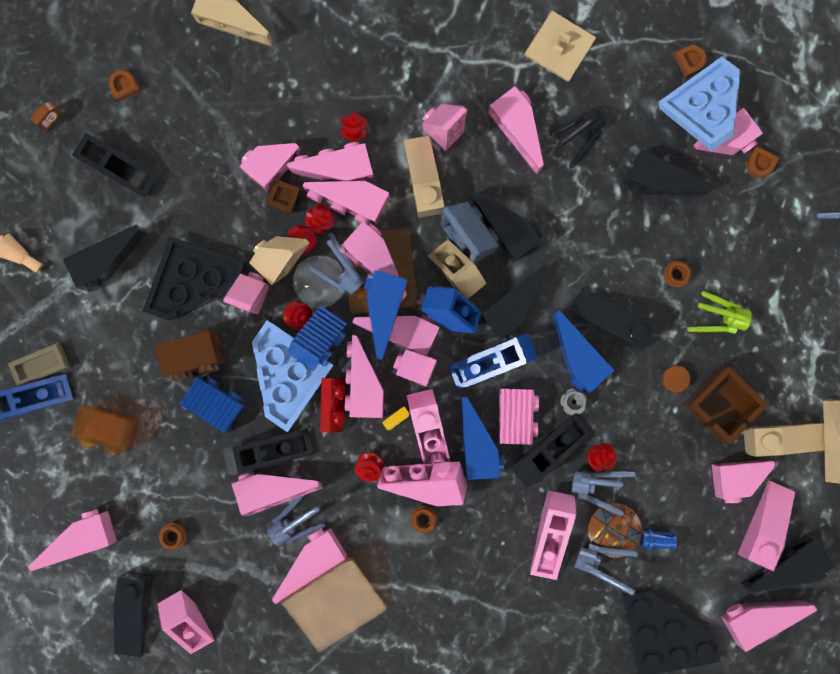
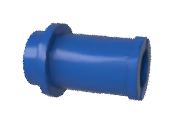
M648 528L646 531H642L640 544L641 547H646L647 550L652 548L675 550L677 537L675 532H653L652 529Z

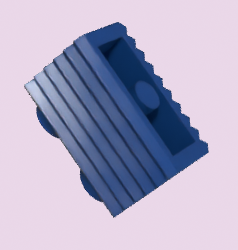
M430 286L423 300L422 312L428 314L431 319H434L447 331L475 333L477 331L482 311L454 287L451 289L450 287L437 288L435 286L433 288Z
M320 305L292 340L287 353L312 371L319 364L324 367L333 354L330 352L331 348L334 345L339 347L346 338L347 333L344 330L347 323Z
M208 375L205 379L203 377H196L181 400L180 405L221 432L229 433L246 407L241 402L243 398L232 390H229L227 393L218 388L220 383Z

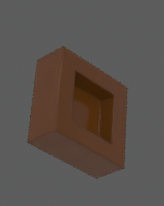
M275 179L266 204L292 215L301 189Z

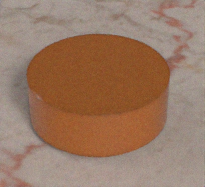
M670 366L662 373L661 382L664 388L670 392H682L690 384V375L681 366Z

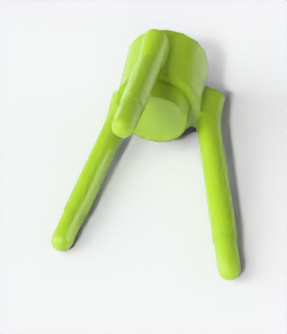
M702 291V296L727 307V309L699 303L698 308L724 315L723 322L727 326L688 327L687 331L729 332L736 334L737 329L743 331L748 329L752 313L750 310L742 309L741 305Z

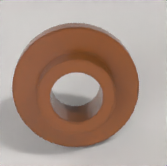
M681 261L671 262L664 269V280L671 287H683L691 278L690 268ZM674 270L680 272L681 276L679 279L673 277L672 273Z
M419 506L411 514V525L420 533H428L437 524V514L429 506ZM422 514H426L429 517V521L425 524L419 521V516Z
M178 523L165 525L159 533L161 545L168 550L179 549L187 539L185 528ZM171 531L177 533L178 538L176 541L170 539Z

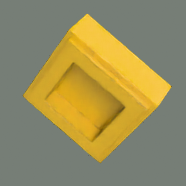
M404 406L382 423L387 430H391L409 417L410 413Z

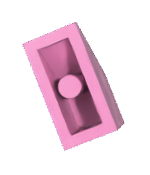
M742 108L736 113L733 137L713 151H710L699 141L693 146L697 150L734 155L740 150L746 153L758 144L755 139L763 133L747 111Z
M295 143L257 146L253 151L249 150L243 156L240 168L264 190L269 192L275 179L279 180L289 169L287 163L293 162V158L300 156L302 152Z
M249 272L248 276L240 274L226 294L224 302L259 315L270 286L263 282V276Z
M406 349L404 355L398 354L393 368L397 369L396 375L427 386L436 360Z
M762 459L712 464L715 497L725 499V503L742 502L743 497H751L775 467L774 461Z
M182 590L157 604L162 630L190 654L214 641V637L195 602Z

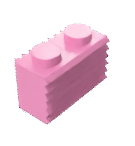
M500 389L499 443L532 445L533 439L538 438V423L533 422V412H538L539 396L534 395V390Z

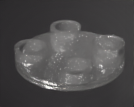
M316 255L299 263L293 276V287L296 295L304 304L313 308H319L320 305L326 308L339 301L343 293L310 270V267L314 266L336 281L341 282L338 277L344 270L335 259Z

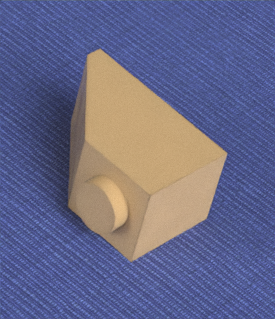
M279 236L274 237L268 242L263 240L254 248L253 252L255 254L249 263L273 285L288 275L309 245V242L306 239Z
M448 239L428 255L429 259L452 287L457 289L467 299L487 284L475 264Z

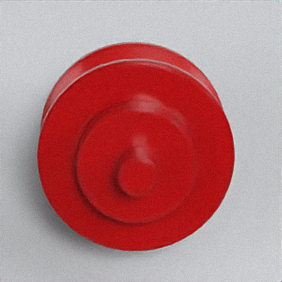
M353 112L342 117L341 125L343 127L340 130L342 137L351 142L366 137L367 131L365 127L367 126V120L363 116Z
M324 204L316 205L305 214L306 225L314 233L321 234L334 225L333 212Z
M302 225L292 227L286 236L306 239L309 242V245L302 254L309 253L316 243L314 232Z
M292 301L287 304L283 311V320L294 329L301 330L312 317L313 312L308 305L300 301Z
M602 443L600 446L592 445L588 451V462L591 468L597 472L604 469L611 470L616 463V453L608 443Z
M363 453L358 458L355 473L364 481H377L381 476L384 462L381 457L374 453Z

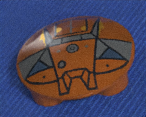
M619 503L607 504L624 512L623 516L612 513L602 507L597 509L590 518L587 535L591 544L598 547L634 551L642 536V525L637 514L631 508ZM601 553V554H603V555H605V556H607V557H612V558L623 557V556H621V555H612V554H604V553Z

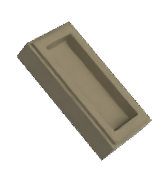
M61 343L53 344L8 363L17 386L40 381L71 368Z

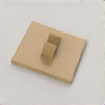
M551 11L524 55L569 82L596 37L554 11Z

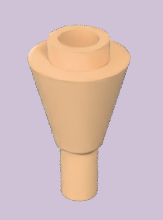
M10 233L5 236L0 235L1 258L23 264L36 273L40 271L43 264L29 256V253Z

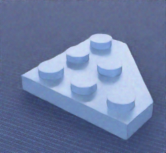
M720 57L660 100L659 108L710 151H713L734 136L740 69L725 58Z
M267 320L252 341L258 380L264 402V413L267 419L286 432H289L321 386L322 378L327 377L334 365L327 362L324 367L319 364L314 371L307 368L306 365H303L287 353L290 343L294 338Z

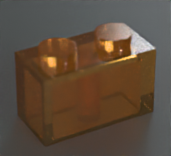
M79 406L70 438L79 440L78 444L81 446L94 448L95 445L104 447L105 453L120 456L121 452L131 450L140 420L92 406Z

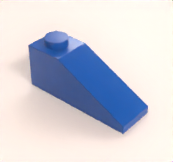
M375 270L374 275L368 274L364 289L369 290L367 302L376 357L382 360L408 279Z
M559 310L552 315L567 371L572 377L569 381L579 392L584 390L586 393H590L614 370Z
M525 334L453 363L448 367L457 389L460 390L538 359L529 335Z
M66 374L0 391V422L73 400Z
M461 397L467 480L500 478V471H504L503 455H498L497 447L469 399Z

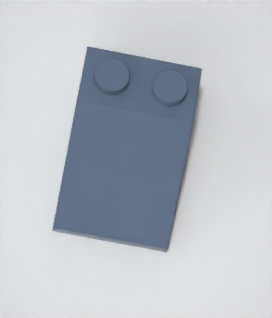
M468 202L448 206L442 210L441 226L455 246L474 264H477L498 248V236L491 227L487 229L481 221L483 216L475 205L471 207Z

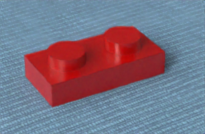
M322 378L320 432L322 433L343 432L345 423L343 400L346 396L344 379Z

